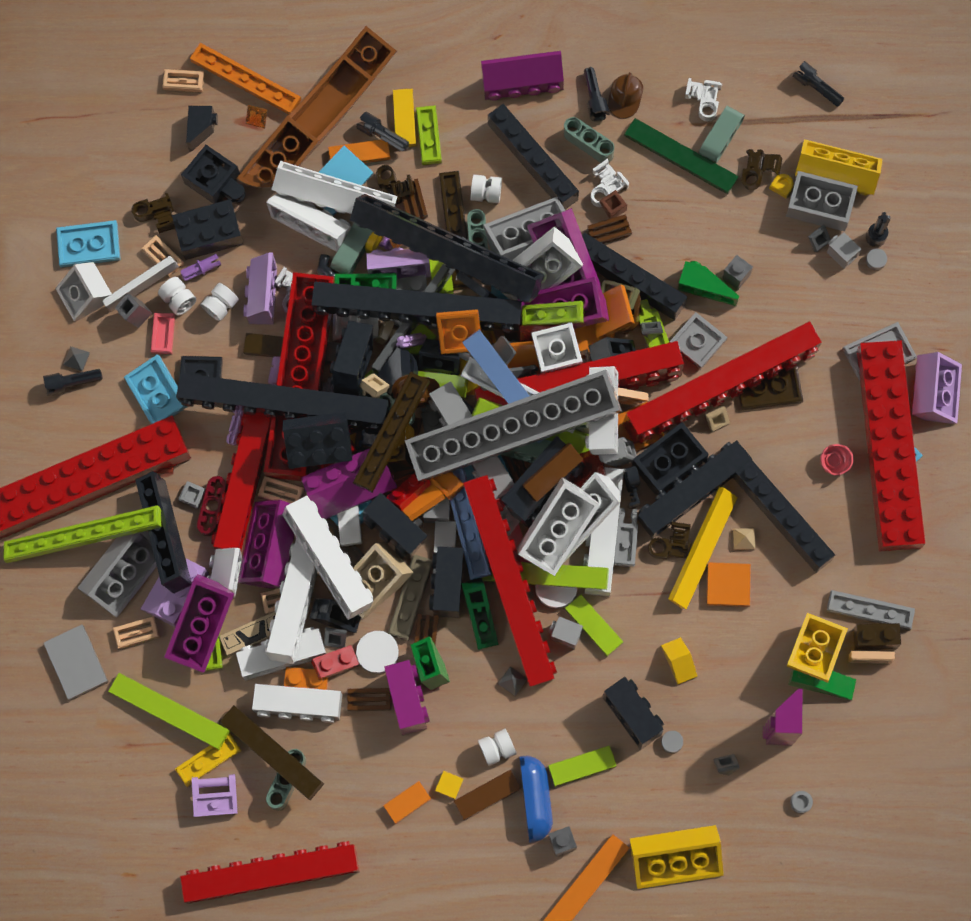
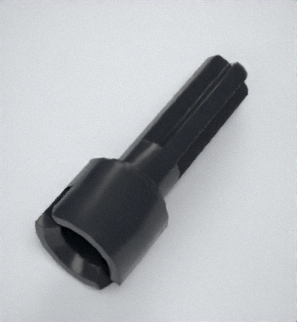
M806 61L799 66L802 71L798 70L793 74L792 77L802 85H810L836 107L840 106L845 98L817 76L818 73H816L817 70Z
M585 68L584 75L590 98L587 103L590 119L597 122L606 119V115H610L607 100L601 97L594 68Z
M364 112L360 116V120L365 123H358L356 126L358 130L370 137L376 135L401 151H406L409 147V141L384 127L379 118L369 112Z
M882 212L881 216H878L876 223L872 224L868 229L866 241L872 247L876 244H879L881 247L886 242L889 233L887 226L891 219L889 215H886V212Z
M100 369L62 376L60 373L43 376L47 396L64 393L65 388L103 379Z

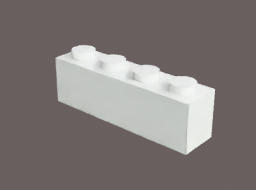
M615 366L589 368L588 375L605 369L609 372L618 398V371ZM618 413L586 424V427L589 428V436H586L585 440L586 448H589L593 455L618 454Z
M310 627L302 632L294 664L269 660L267 653L264 651L266 641L261 642V645L257 647L252 645L245 646L240 649V652L236 653L242 677L246 681L286 669V667L310 662L313 658L326 654L320 630Z
M255 684L252 710L259 717H270V714H276L282 719H291L292 716H299L300 720L313 721V718H321L322 722L334 723V719L340 720L342 693L341 691Z

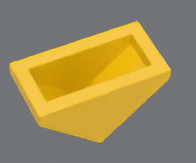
M681 637L661 645L678 685L698 677L691 653Z

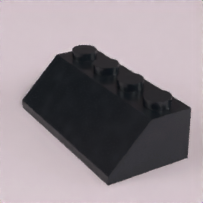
M558 436L553 439L501 499L511 515L528 528L531 527L557 484L537 502L532 499L522 484L566 445ZM581 461L564 479L572 482L574 478L580 476L585 467L583 462Z

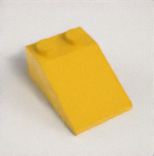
M807 613L787 667L828 683L848 628Z

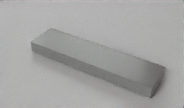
M831 590L826 612L879 624L900 623V628L911 630L915 608Z

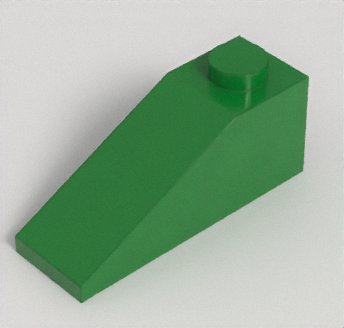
M685 261L677 290L737 306L739 295L707 267L702 266L697 261Z
M335 274V283L396 289L397 274Z
M792 669L788 685L852 701L856 679L832 671L827 683Z

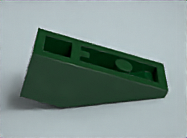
M482 578L461 583L478 650L499 645Z

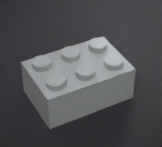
M798 171L786 217L821 226L825 225L828 228L845 232L858 186Z

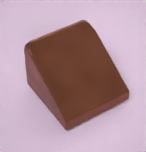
M616 190L599 200L609 219L618 217L627 211L626 202Z

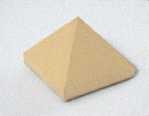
M725 406L706 414L711 432L730 424Z
M754 528L733 529L734 550H755Z

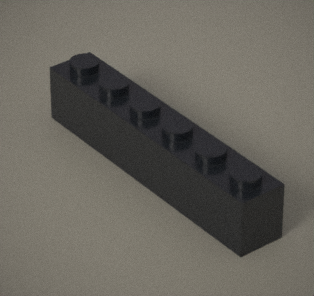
M504 104L488 114L489 127L551 199L558 197L565 210L579 200V190Z
M585 232L582 234L596 272L610 281L640 290L641 300L647 299L650 306L674 321L686 305V295Z
M737 440L732 444L731 442L726 443L720 449L721 452L716 456L714 454L710 455L704 461L705 464L702 467L698 468L696 466L688 473L689 476L683 481L682 479L677 480L671 486L673 489L667 493L663 491L655 498L656 501L653 504H646L638 511L640 514H638L637 520L652 539L671 526L672 522H676L717 491L719 487H722L734 478L736 471L752 459Z
M752 459L736 471L733 479L816 573L833 560L835 553Z
M152 471L135 481L142 509L157 505L161 508V528L148 530L161 585L175 594L191 586L192 582L166 481Z

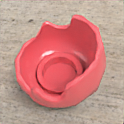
M829 445L820 456L821 466L826 473L843 475L850 470L853 464V454L845 445Z

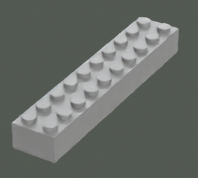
M605 369L405 440L418 481H426L620 413L622 410L609 372Z

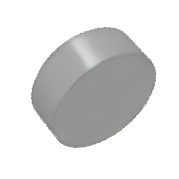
M872 249L869 251L866 257V264L869 268L880 270L886 265L887 255L883 250Z
M677 731L666 732L661 740L663 749L668 753L678 752L683 746L681 734Z
M798 791L792 795L790 805L795 812L806 813L811 809L813 799L809 793Z

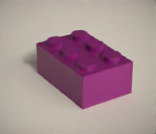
M410 660L384 666L402 735L427 729L426 723L430 722L426 706H421V702H424L421 686H416V682L419 681L416 666H411Z

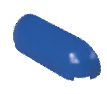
M520 756L529 843L543 840L550 833L553 825L548 774L543 763L537 758Z

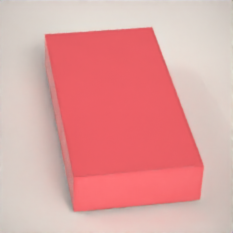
M154 313L151 341L152 354H172L175 325L174 313Z

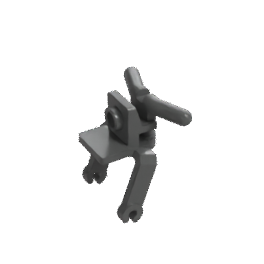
M500 336L496 343L491 345L505 364L508 365L516 354L510 343L518 341L514 339L508 342L504 336ZM468 352L457 353L460 358L467 362L470 357L473 358ZM536 365L509 368L516 378L536 375L535 371L539 370Z

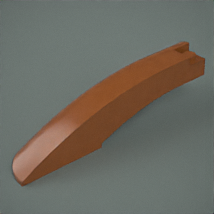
M365 26L313 90L287 115L237 179L254 187H272L280 161L300 167L363 95L397 53V50Z

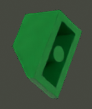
M429 636L411 644L421 682L430 690L449 683L450 680L445 663L431 637Z

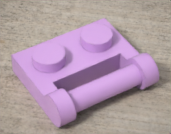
M235 774L221 778H192L194 817L238 814ZM229 786L230 792L199 794V788Z

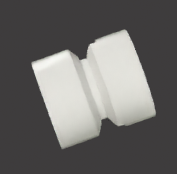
M473 175L471 200L482 202L486 199L490 203H499L502 178L491 176L489 179H486L482 175Z
M173 277L160 287L158 295L165 303H169L170 309L179 316L192 308L196 302V297L189 289H185V284L178 277Z
M218 283L211 291L212 296H207L200 304L211 317L219 322L228 313L227 308L231 309L239 300L222 283Z
M506 728L494 733L493 739L488 736L478 740L488 766L498 763L501 756L507 759L516 755Z

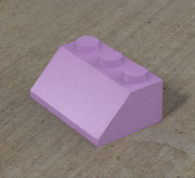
M394 248L391 251L374 250L371 253H367L368 274L396 273L397 279L420 275L431 277L429 259L420 252L416 253L409 249Z
M266 253L251 259L250 266H247L246 269L249 285L245 286V297L248 298V303L244 305V317H247L249 324L273 325L277 265L273 253Z
M939 352L917 355L912 415L926 421L957 424L962 364Z
M186 559L191 582H193L197 574L204 577L208 576L209 573L206 568ZM158 577L141 610L176 627L191 586L173 594L161 585L160 577Z

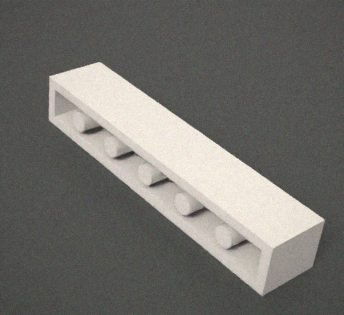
M280 161L272 190L276 191L279 195H290L299 201H310L319 207L333 208L339 213L351 214L355 199L363 194L374 197L395 207L397 199L395 195Z
M598 467V473L610 478L620 491L621 498L624 469ZM620 503L586 539V546H590L589 554L584 556L583 566L609 568L607 590L585 589V594L610 597Z
M305 496L285 506L282 515L347 619L349 620L368 610L373 603V595L368 588L364 587L359 572L354 571L349 556L340 549L337 537L332 536L327 521L318 514L316 504L310 501L308 496Z
M297 537L295 544L292 543L290 548L291 560L285 566L286 579L280 585L281 597L280 601L277 600L275 604V620H271L270 639H266L264 651L267 653L269 660L289 664L295 663L318 574L317 569Z

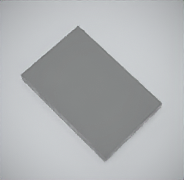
M898 322L842 348L859 381L860 370L858 367L857 349L860 343L902 340L904 363L907 364L917 358Z
M83 624L44 642L69 701L108 683V679Z

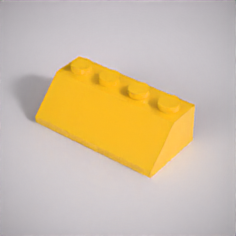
M804 139L795 176H797L798 171L856 185L858 186L857 191L861 195H874L881 173L882 159Z
M716 825L629 838L637 889L724 876L721 841Z

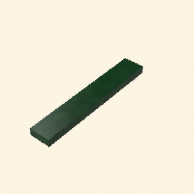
M634 118L624 134L626 138L727 195L738 180L739 176L636 118Z

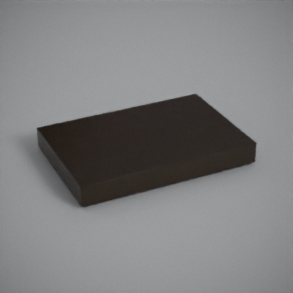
M796 366L789 371H786L784 368L773 379L768 380L765 378L760 381L761 384L757 387L743 389V393L739 395L741 410L803 403L798 367Z

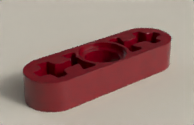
M220 476L210 478L207 483L197 522V528L204 536H211L217 531V515L219 512H222L223 504H221L222 495L224 492H227L226 481ZM217 482H220L221 486H223L217 490V496H220V498L209 496L210 494L214 495L215 489L212 485H216ZM210 501L218 503V508L215 511L207 510V504ZM204 514L215 516V518L210 517L212 528H208L207 531L202 526L208 521V517L204 516Z

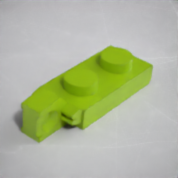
M647 299L640 301L639 308L641 313H639V324L660 321L663 333L652 341L644 336L648 348L669 343L658 311L655 308L650 309Z

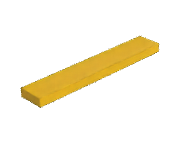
M719 487L668 600L682 609L687 610L738 498L724 487Z

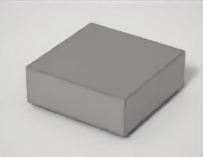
M187 481L178 500L198 509L206 489Z

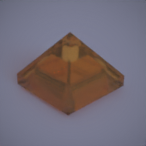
M248 105L246 124L265 128L267 110Z

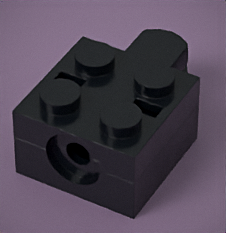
M206 144L181 174L185 185L213 204L218 203L223 197L228 200L231 199L235 204L242 202L245 198V189L243 185L237 182V177L240 175L238 166Z

